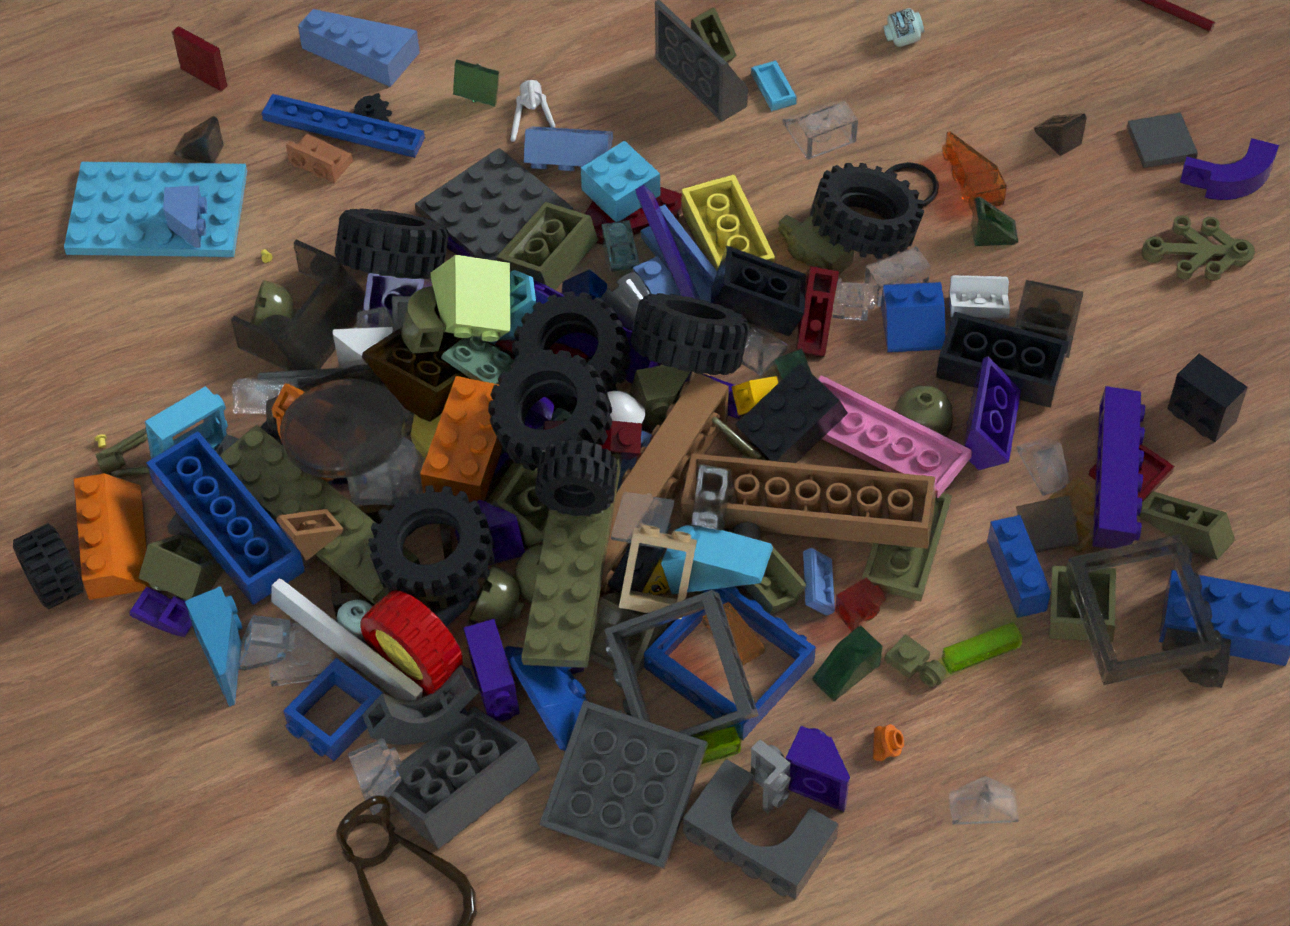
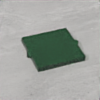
M456 59L453 95L470 99L472 102H481L495 107L497 104L500 72L482 67L478 63L472 64Z

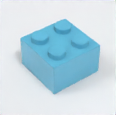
M625 140L581 167L582 191L616 223L641 208L635 189L645 185L654 194L655 198L660 196V173Z

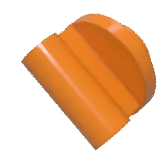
M892 724L885 725L884 727H875L873 759L883 761L888 757L899 756L904 747L902 732Z

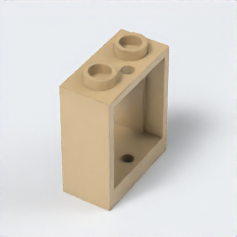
M641 525V529L634 528L619 608L650 613L685 600L697 540L691 539V534L680 531H673L672 535L659 533L660 528L650 525ZM640 543L686 552L677 599L631 590Z

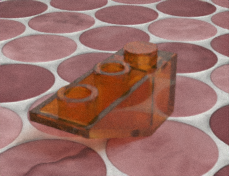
M947 132L946 142L942 146V153L944 159L949 161L952 166L951 172L954 181H958L961 186L963 201L968 202L972 212L1004 205L1007 186L997 165L952 132Z

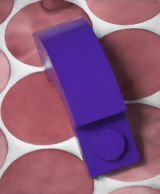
M1251 138L1246 155L1241 160L1232 164H1215L1186 157L1180 183L1206 189L1205 198L1232 200L1248 196L1261 188L1269 178L1279 145Z

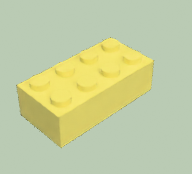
M735 174L682 189V213L699 249L716 271H718L726 246L775 263V255Z

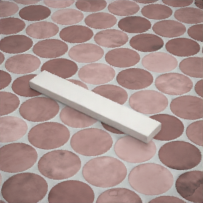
M280 578L272 584L271 602L391 696L404 701L422 698V687Z

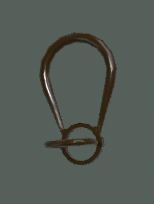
M372 796L357 805L343 817L337 827L336 836L341 845L344 858L349 863L352 862L356 868L373 926L388 925L363 868L376 866L384 862L392 854L395 845L398 843L433 866L457 885L463 896L464 910L457 926H472L477 913L476 892L468 877L450 862L394 833L395 828L389 820L390 802L386 796ZM382 804V816L374 814L360 815L370 807ZM372 822L383 826L389 834V842L386 849L373 858L355 856L352 848L347 844L350 832L356 826L363 823Z

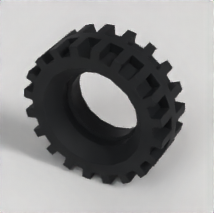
M845 163L843 169L835 165L832 167L831 172L828 170L824 172L812 203L810 216H813V226H820L818 233L821 236L828 235L830 237L829 243L835 246L839 243L844 246L843 251L850 253L851 250L859 252L860 257L866 258L867 254H874L876 259H882L884 254L893 258L896 257L898 251L903 254L907 251L908 246L911 247L924 214V210H922L924 202L918 199L919 192L917 190H910V183L907 180L899 181L896 179L898 174L894 172L886 174L882 172V167L876 166L875 169L867 168L865 163H860L859 167H854L851 163ZM855 206L868 209L877 213L885 220L866 217L851 210L849 207Z
M433 485L425 486V493L417 495L415 489H411L408 491L409 498L403 501L395 497L391 500L393 508L390 511L382 508L379 512L382 522L381 524H372L371 531L374 538L368 539V545L372 553L370 556L384 588L387 587L389 592H405L418 599L428 608H430V603L438 602L441 609L447 608V600L456 598L458 603L464 601L463 593L468 589L474 593L479 590L480 587L477 580L479 577L488 578L490 572L487 564H494L495 559L492 548H495L485 513L481 512L479 504L475 500L469 503L467 493L463 491L454 496L451 487L444 486L442 492H435ZM442 523L452 526L458 531L459 544L456 550L446 559L435 564L419 565L412 563L402 553L406 538L416 529L425 525Z

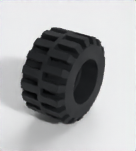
M574 439L550 444L546 447V450H542L540 453L535 494L539 497V501L542 504L547 505L546 507L550 510L558 511L557 513L591 516V514L601 513L602 510H607L614 501L617 460L608 449H602L601 445L592 444L585 440L576 441Z
M47 523L13 540V549L18 561L44 607L51 609L83 593V582L75 563L60 535L52 525Z

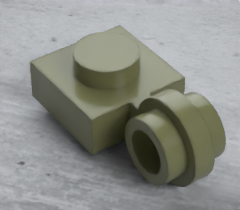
M906 634L885 655V661L909 679L917 671L920 672L921 680L930 687H934L935 684L940 685L945 679L946 670L944 666L936 660L926 662L930 657V652Z

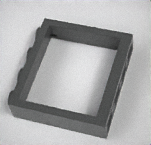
M710 590L604 629L607 636L605 639L607 645L605 649L610 657L613 656L616 669H613V674L617 685L623 687L626 697L623 700V707L627 715L651 723L625 638L705 609L737 711L678 732L697 738L759 716L719 593Z

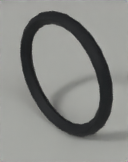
M911 162L900 163L885 171L886 174H890L899 169L914 168L926 173L933 182V191L923 201V207L930 204L938 194L939 182L936 175L923 165Z

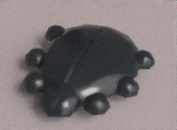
M375 93L372 96H365L359 99L354 106L353 114L389 122L387 117L392 115V111L386 110L389 102L382 101L380 94Z

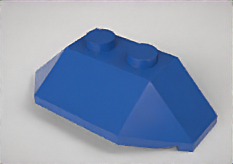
M506 646L504 652L510 665L547 729L552 733L559 749L566 751L583 701H588L585 697V688L573 677L570 671L571 667L523 665L521 658L523 648Z

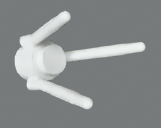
M535 80L524 81L520 85V96L516 97L517 106L511 131V142L516 140L523 106L534 110L541 105L550 127H556L547 105L546 95L542 94L540 83Z

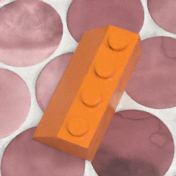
M105 473L74 478L81 574L89 600L144 591L146 586L151 588L148 582L138 578L147 550L141 486Z

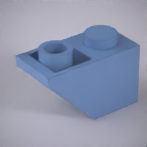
M199 186L165 187L163 210L168 228L193 247L200 248L201 236H206L205 219H202V215L207 214L206 197H201Z

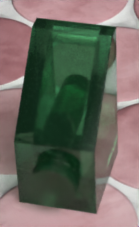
M860 625L837 643L813 676L812 681L833 701H836L880 665L883 646Z

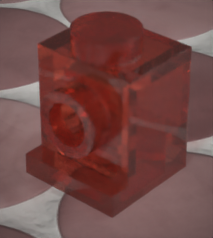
M866 577L836 595L835 612L851 632L855 633L858 631L860 622L870 621L877 616L881 604L886 601V597L882 589L878 585L874 586Z

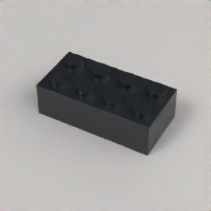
M954 312L939 355L936 378L974 387L983 358L989 356L1021 390L1019 400L1051 408L1065 364L1069 341Z

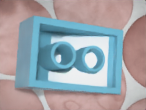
M686 525L675 529V531L691 534V539L697 540L687 592L761 583L773 550L771 543L705 525L696 527ZM667 548L661 564L671 593L678 594L686 552Z

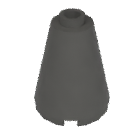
M635 272L621 277L616 281L619 286L613 291L608 289L600 298L605 301L607 307H612L617 313L623 327L631 331L633 330L639 301L645 295L650 294L641 277Z

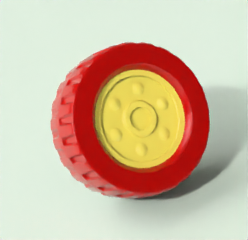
M468 589L463 593L464 601L458 603L456 598L447 600V608L441 609L437 602L429 609L418 599L405 592L391 591L362 617L360 621L362 635L371 649L422 687V695L434 694L446 683L460 665H463L461 649L447 627L469 607L471 602L477 599V592L474 593Z

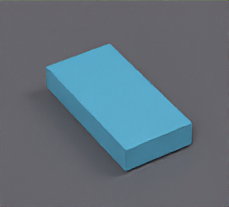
M776 60L751 67V75L771 111L797 104V97Z

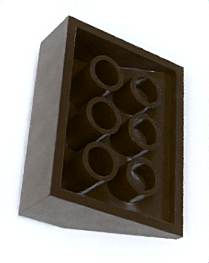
M399 328L362 353L363 360L403 407L416 414L419 418L429 422L443 413L455 377L469 378L441 358L443 353L463 339L455 337L454 333H443L439 351L412 354L404 343L401 328ZM488 342L489 344H491L492 346H494V347L497 348L498 350H501V348H499V347H497L496 345H494V344Z

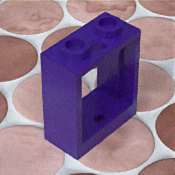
M492 619L463 627L470 661L486 714L499 722L507 721L513 716L520 714L515 684L495 620Z

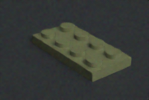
M942 493L939 498L935 499L928 549L873 543L863 573L861 586L922 601L952 495Z

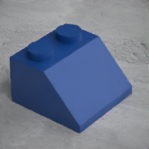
M941 282L883 285L881 311L887 353L941 350L946 338L945 304Z

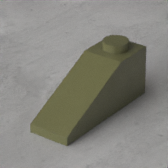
M1154 491L1142 502L1139 517L1194 553L1218 560L1235 541L1226 512Z

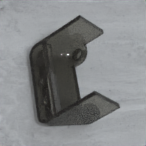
M296 239L293 245L299 272L321 282L292 319L283 315H271L259 327L236 316L231 321L238 348L287 371L321 369L336 349L333 330L352 329L363 315L365 291L344 266L337 261L336 257Z

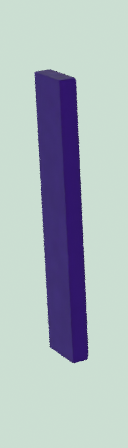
M645 185L635 189V193L681 296L701 300L654 194Z

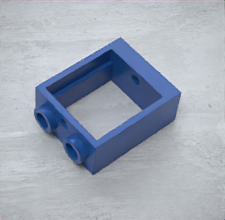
M335 658L283 710L287 723L285 726L294 737L298 739L303 737L307 740L309 746L316 754L321 757L326 755L335 761L367 729L362 714L383 692ZM336 685L359 702L361 706L329 736L305 718L304 715Z

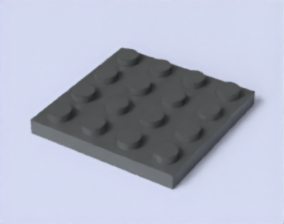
M500 148L415 203V210L418 214L426 219L444 224L449 233L448 237L466 250L470 256L498 261L496 257L545 202L573 210V207Z
M584 700L539 825L665 869L708 742Z

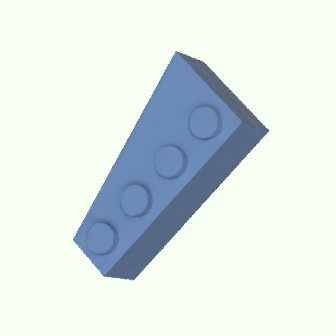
M312 9L298 25L302 49L389 87L395 83L420 53L417 30L316 9Z

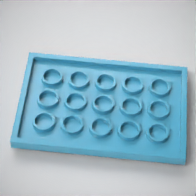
M81 162L64 244L66 255L234 257L247 177L246 164ZM199 186L201 197H206L207 214L202 215V219H205L206 236H201L200 248L193 247L168 228L163 210L165 187Z

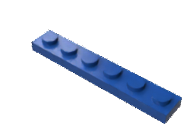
M276 94L271 95L262 111L264 121L413 158L416 157L425 139L423 130Z

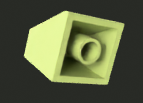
M454 255L431 272V281L440 320L445 326L444 332L454 333V336L458 338L478 336L487 342L498 341L500 337L510 332V263Z

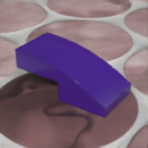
M147 586L130 610L131 617L170 634L186 637L192 628V622L185 601L176 596L171 600Z

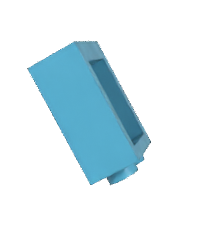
M205 386L146 420L145 426L151 459L197 431L200 432L213 449L218 448L226 436V429L228 428L224 416L226 406L222 398L218 394L214 395ZM201 420L204 421L202 424L173 440V436Z

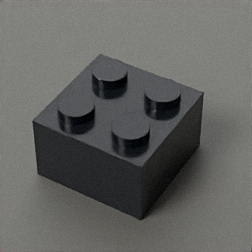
M1199 353L1177 374L1167 409L1176 418L1185 421L1195 428L1200 435L1216 442L1237 422L1248 387Z

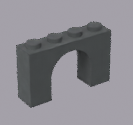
M725 759L683 818V833L693 844L698 846L704 845L711 849L720 860L724 862L731 861L741 867L747 876L753 879L759 878L770 884L772 890L781 896L788 895L796 900L836 841L839 824L816 810L809 808L791 836L782 843L762 847L746 842L735 831L732 820L753 790L754 775Z

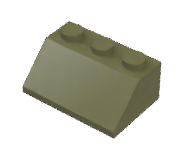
M545 202L496 258L500 262L510 263V272L513 270L519 271L556 290L598 241L591 216Z

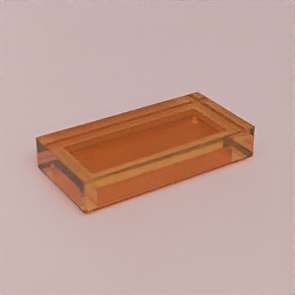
M728 601L723 604L742 665H745L765 653V646ZM707 615L702 617V623L712 634Z

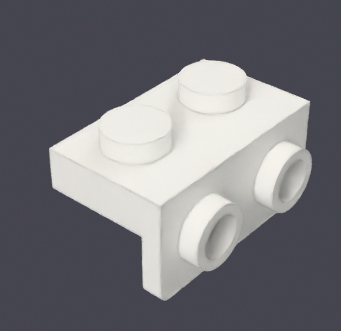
M952 275L949 291L951 317H953L954 312L988 320L1009 318L1008 277Z

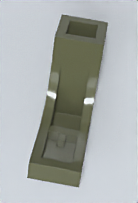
M428 286L416 291L410 297L401 334L404 343L412 354L439 351L445 326L440 320L433 286Z

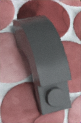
M460 665L446 683L434 694L417 700L404 701L382 693L362 716L371 738L395 745L417 744L435 739L461 724L468 717L465 706L479 692V688L470 668Z

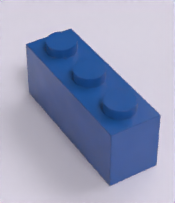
M1017 515L991 521L987 543L1016 617L1020 618L1046 612L1051 590L1021 516Z

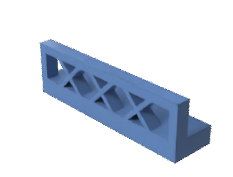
M664 204L660 206V209L700 299L710 303L711 289L717 271ZM648 226L642 229V240L669 270L651 227Z

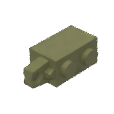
M785 215L779 221L778 232L785 237L784 240L789 244L788 252L795 259L801 260L809 267L839 271L840 274L853 263L854 250L847 253L843 251L844 246L839 243L835 246L829 243L830 237L828 235L821 236L818 233L820 226H813V216H809L801 223L788 215Z

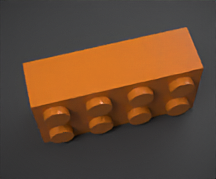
M459 376L455 377L420 473L423 493H425V486L433 485L435 492H442L443 487L448 486L451 487L454 496H457L460 491L467 493L469 503L474 500L477 502L479 499L485 501L503 449L491 426V415L488 412L489 402L493 400L490 395L493 386H499V384Z

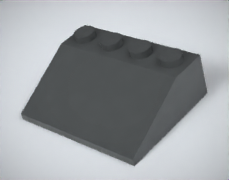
M660 0L655 1V59L721 122L746 108L748 88L729 64Z
M475 706L467 712L468 717L451 731L429 740L374 782L376 788L389 799V802L412 827L438 849L450 842L453 837L471 823L477 821L481 815L495 804L501 802L508 794L528 781L531 776L540 770L526 740Z

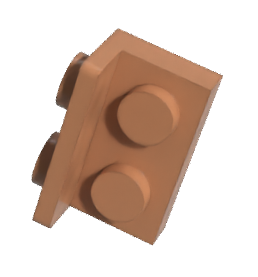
M307 133L298 144L291 141L286 144L288 159L293 166L303 168L314 173L318 178L327 179L333 183L338 180L353 162L351 153Z

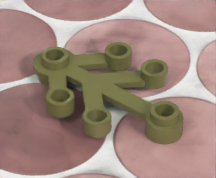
M1181 215L1174 219L1172 229L1176 234L1183 235L1193 244L1164 243L1160 237L1153 236L1144 242L1141 254L1146 261L1153 263L1161 261L1165 254L1195 255L1190 260L1178 262L1176 275L1181 279L1191 278L1193 272L1213 256H1224L1219 262L1210 261L1206 265L1204 272L1206 278L1215 281L1219 280L1222 273L1232 265L1244 266L1254 257L1255 248L1249 241L1233 239L1219 228L1220 223L1215 217H1206L1203 219L1201 231L1207 236H1212L1222 244L1215 245L1190 227L1191 220L1188 217Z

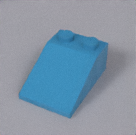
M221 586L186 600L185 604L197 639L230 707L235 705L241 651V639L238 631L243 629L237 615L238 610L232 596L225 597Z

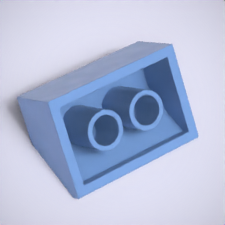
M531 126L525 129L524 163H531V168L547 169V164L558 165V170L575 171V166L583 167L612 149L613 131Z

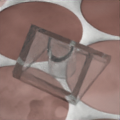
M748 322L750 328L741 364L762 376L787 351L789 345L758 325Z

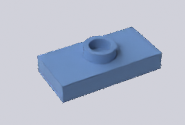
M809 548L803 551L804 582L806 583L805 605L828 616L835 612L832 559L813 548Z

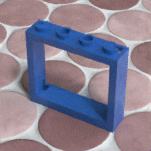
M735 586L711 589L719 593L726 611L795 659L788 669L755 703L759 716L726 727L741 740H744L814 664L816 647L807 641L806 636L798 635L791 630L781 618H774L764 611L757 601L749 600L740 594ZM704 609L684 616L682 620L676 619L644 652V668L715 719L737 711L736 705L669 657L707 616Z

